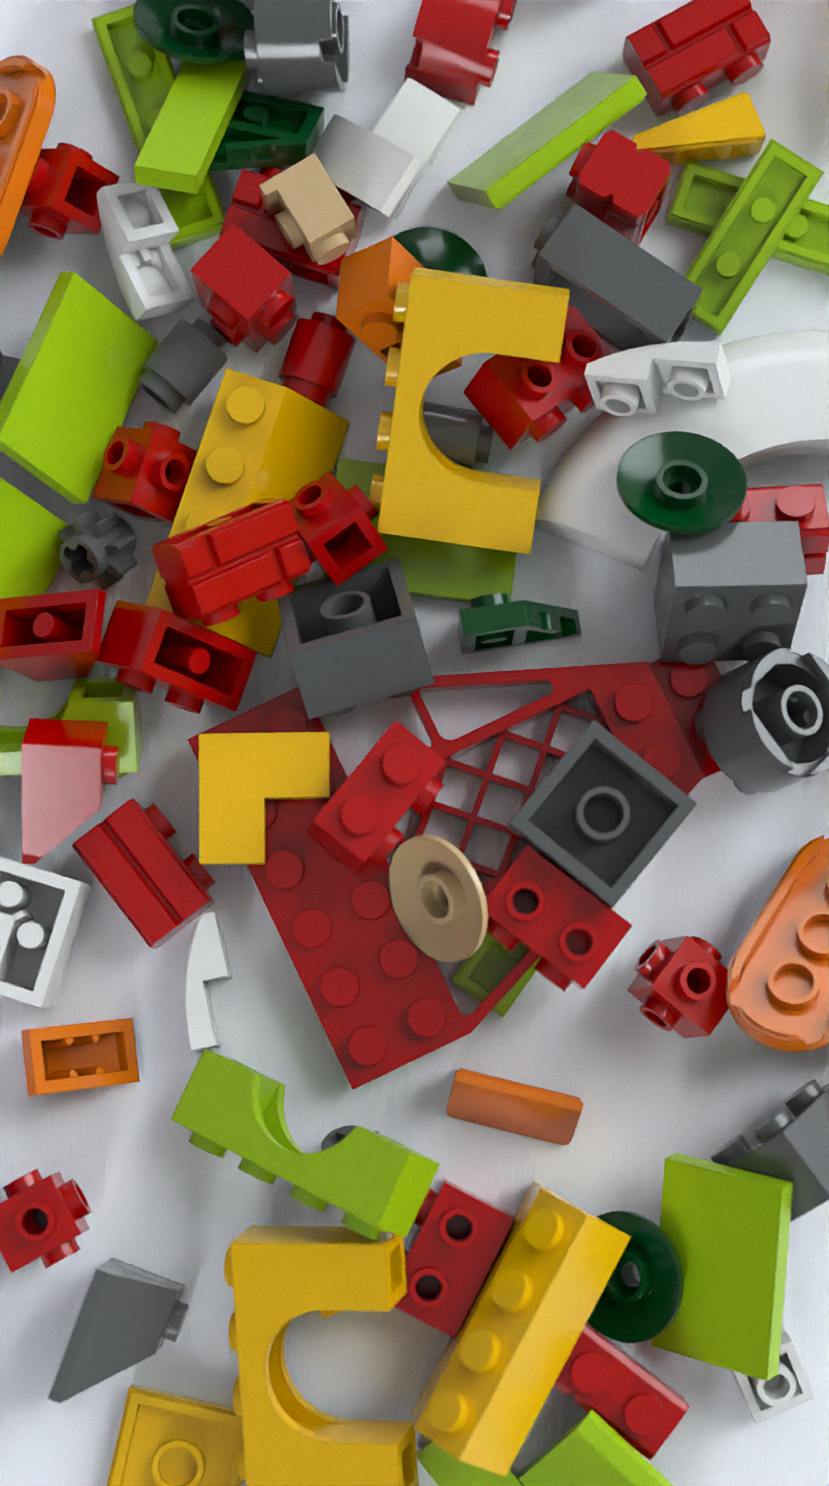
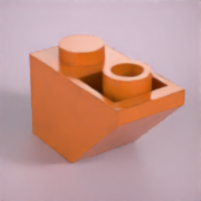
M393 236L341 259L336 318L386 364L390 347H402L405 323L393 321L398 282L410 283L411 274L415 267L425 268ZM462 357L444 366L434 377L461 367Z

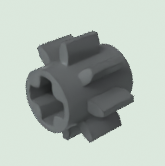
M94 506L72 518V524L58 533V536L64 541L60 548L61 563L65 571L81 585L96 579L100 588L106 590L123 579V574L138 564V561L132 556L136 548L135 534L131 526L123 518L119 517L115 511L100 519Z

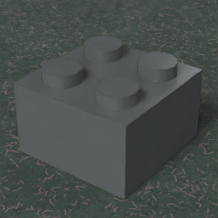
M798 521L728 522L714 530L697 534L666 532L654 595L661 662H684L691 665L704 664L709 661L746 660L750 662L774 650L791 648L808 586Z
M398 557L365 566L338 587L329 577L295 586L292 592L277 598L289 657L309 719L323 715H342L350 712L358 705L386 697H406L416 692L419 688L435 684Z
M593 720L512 818L507 829L609 908H613L697 803Z

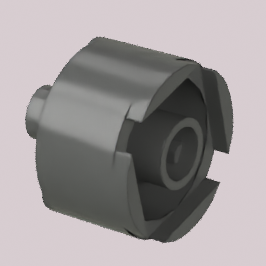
M246 0L248 9L254 10L255 30L245 31V60L248 69H256L257 85L260 94H267L272 97L343 93L346 90L343 82H348L350 70L348 16L342 15L339 2L334 0Z
M780 648L726 672L717 678L709 688L703 707L695 714V730L698 736L706 742L717 766L733 781L734 786L740 792L746 795H754L759 792H773L829 770V665L822 658L810 652L800 655L790 652L792 648Z

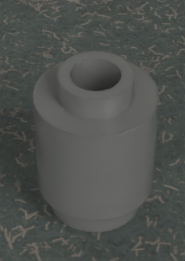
M197 318L193 324L180 319L142 364L145 372L137 380V383L161 406L176 414L183 404L191 406L227 363L228 358L221 350L227 342L219 332L200 318Z
M424 402L423 414L428 433L434 444L445 456L455 463L473 470L475 462L488 463L494 430L491 426L482 425L483 416L478 411Z

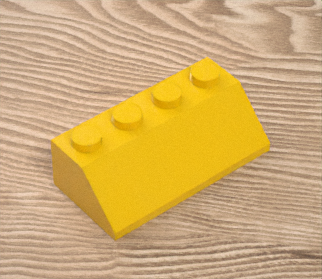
M226 368L168 538L260 499L285 498L287 501H290L306 484L317 481L329 471L333 474L350 422L287 387ZM157 569L145 605L162 608L173 613L164 587L166 584L165 580L161 578ZM299 577L291 580L293 587L296 586ZM256 596L237 604L240 611L238 616L217 625L203 626L201 620L186 619L257 651V654L272 658L282 628L277 599L257 602Z
M535 1181L532 1182L514 1216L515 1220L456 1337H450L411 1411L414 1429L462 1462L504 1477L507 1476L631 1238L626 1233Z

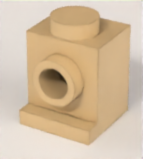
M315 153L259 185L263 206L268 214L271 216L279 210L282 211L274 217L283 236L293 250L303 245L313 262L317 261L319 265H324L334 261L350 248L351 243L349 241L356 237L355 218Z

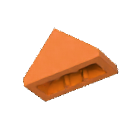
M132 1018L21 1030L28 1096L140 1082Z

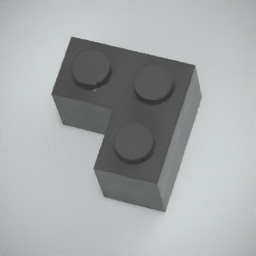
M815 1079L809 1081L785 1099L784 1104L790 1110L789 1112L782 1108L760 1123L752 1131L756 1136L755 1139L747 1142L742 1134L724 1144L710 1157L714 1163L793 1182L790 1222L829 1201V1083L821 1087Z

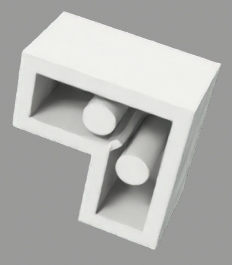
M0 857L1 996L40 1008L53 1009L92 886Z

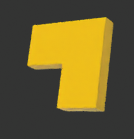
M329 732L199 734L200 865H265L266 800L331 799Z

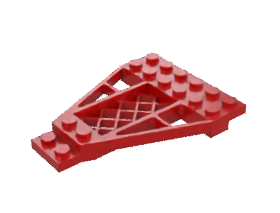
M659 658L651 663L646 661L433 676L435 684L419 688L408 696L431 741L430 748L447 761L437 773L436 778L442 782L447 768L483 781L471 813L437 802L436 795L424 810L415 836L424 835L432 810L468 822L458 849L463 855L475 824L510 836L499 871L469 861L475 872L492 877V879L481 883L485 898H487L507 872L506 870L517 839L521 840L507 829L508 826L478 816L489 782L525 794L523 806L536 790L535 787L546 755L561 760L567 753L550 746L561 713L587 723L595 720L688 795L701 780L722 771L712 758L706 742L698 736L694 724L695 714L703 707L709 688L721 676L715 662L709 661L704 664L691 665L684 662H661ZM541 684H551L553 686L551 694L454 740L444 739L439 734L420 695L423 692ZM297 687L200 734L326 731L319 717L308 718L300 689ZM588 696L596 715L568 704ZM554 712L544 743L511 733L528 723ZM199 734L187 740L199 763ZM497 739L486 771L453 760ZM504 740L540 753L529 786L493 774ZM330 741V797L332 798L348 776ZM330 799L266 800V864L247 865L353 1090L470 1034L539 959L532 952L528 951L471 1014H462L435 959L425 954L412 942L396 916L389 891L390 864L387 858L380 865L371 858H368L355 873L306 833L313 819ZM402 837L397 844L401 845L408 839Z

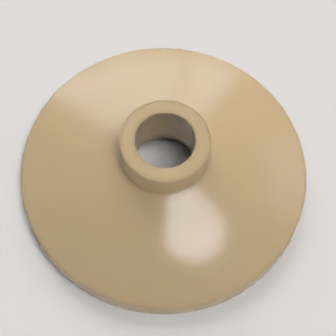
M418 835L403 842L394 853L389 868L391 901L402 928L420 950L436 960L452 963L470 957L483 943L488 923L486 898L475 870L467 858L454 845L438 836Z

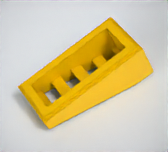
M742 92L633 135L631 141L637 144L636 151L639 153L647 149L670 162V165L685 164L686 160L696 163L749 157L759 154L766 135L749 93L744 94Z

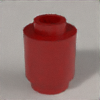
M313 312L311 319H298L278 373V378L282 380L281 386L287 387L318 405L327 408L329 399L336 398L356 344V339L346 332L347 328L333 315Z

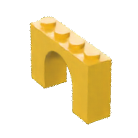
M415 267L410 283L398 282L393 321L405 323L401 348L390 347L385 374V386L396 387L393 412L381 411L376 449L388 451L385 475L373 474L369 501L377 513H379L378 533L530 555L541 480L473 470L449 459L437 448L428 433L423 414V401L425 390L432 378L444 366L466 355L494 353L559 363L570 289Z
M251 1225L230 1243L224 1260L225 1280L229 1287H233L235 1311L230 1317L228 1338L231 1350L238 1353L239 1376L236 1378L233 1388V1408L237 1416H242L243 1440L240 1443L237 1454L239 1478L246 1481V1486H419L416 1433L413 1422L349 1420L328 1415L312 1406L299 1393L291 1380L285 1361V1339L293 1318L307 1312L320 1310L390 1311L407 1292L404 1237L382 1230L378 1240H374L346 1226Z

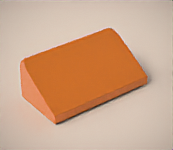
M459 1068V1071H455L446 1112L451 1118L560 1145H568L572 1141L584 1102L576 1096Z

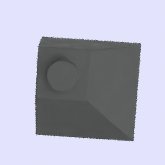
M111 1258L98 1267L94 1273L47 1399L62 1403L156 1354L162 1347L164 1339L176 1342L189 1309V1304L179 1301L185 1284L116 1258Z

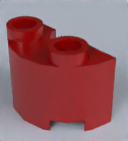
M422 0L412 37H416L410 62L405 68L404 83L409 77L441 97L474 106L480 85L488 88L492 86L499 63L500 51L490 48L498 28L506 31L509 30L517 0Z

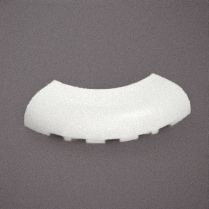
M814 329L773 332L723 344L722 347L731 376L725 400L702 398L696 401H688L672 394H663L658 415L635 413L631 416H617L604 411L567 450L544 484L539 494L534 528L642 571L652 548L664 531L654 528L634 516L622 502L617 490L616 476L619 462L627 449L637 441L656 433L668 431L700 434L717 441L729 449L740 461L743 469L768 462L769 459L788 455L804 454L805 457H829V330Z

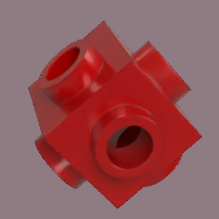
M58 143L56 148H41L19 213L30 218L28 222L30 229L52 239L62 240L65 234H99L102 225L96 193L101 187L117 184L120 176L93 161L90 153L68 143Z
M145 421L143 428L116 426L113 438L108 443L103 454V467L93 498L140 520L173 524L198 451L178 442L181 435L179 431L158 422Z
M330 471L317 481L303 486L295 494L294 498L288 501L291 504L299 528L298 537L303 539L310 563L312 564L316 561L337 587L389 549L371 523V520L378 513L367 496L357 484L346 490Z
M688 935L662 941L656 940L643 951L636 961L634 970L639 974L627 991L642 1003L639 1008L640 1012L657 1027L666 1031H672L673 1029L683 1038L706 1037L711 1035L729 1009L726 998L728 969L720 963L722 960L720 952L707 941L697 936L689 937Z
M35 1169L3 1187L8 1199L0 1203V1252L11 1273L39 1257L47 1269L80 1250L75 1237L90 1229L84 1217L91 1213V1208L83 1191L73 1178L65 1182L60 1172H57L43 1179L38 1169ZM37 1209L42 1210L48 1218L46 1228L40 1226L36 1221L35 1214Z

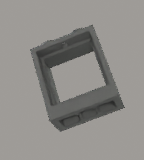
M574 203L563 220L554 215L544 226L533 248L538 250L531 263V267L536 270L534 284L570 289L568 307L574 305L601 339L620 352L647 345L679 342L689 328L703 289L576 203Z

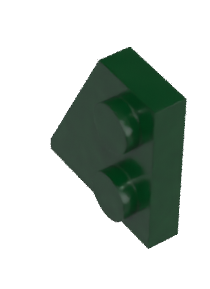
M244 90L207 172L295 165L312 153L324 129L325 107L274 96L270 97L265 94Z
M495 593L470 599L471 608L459 610L458 634L462 655L582 635L578 610L528 600L509 602L507 593Z

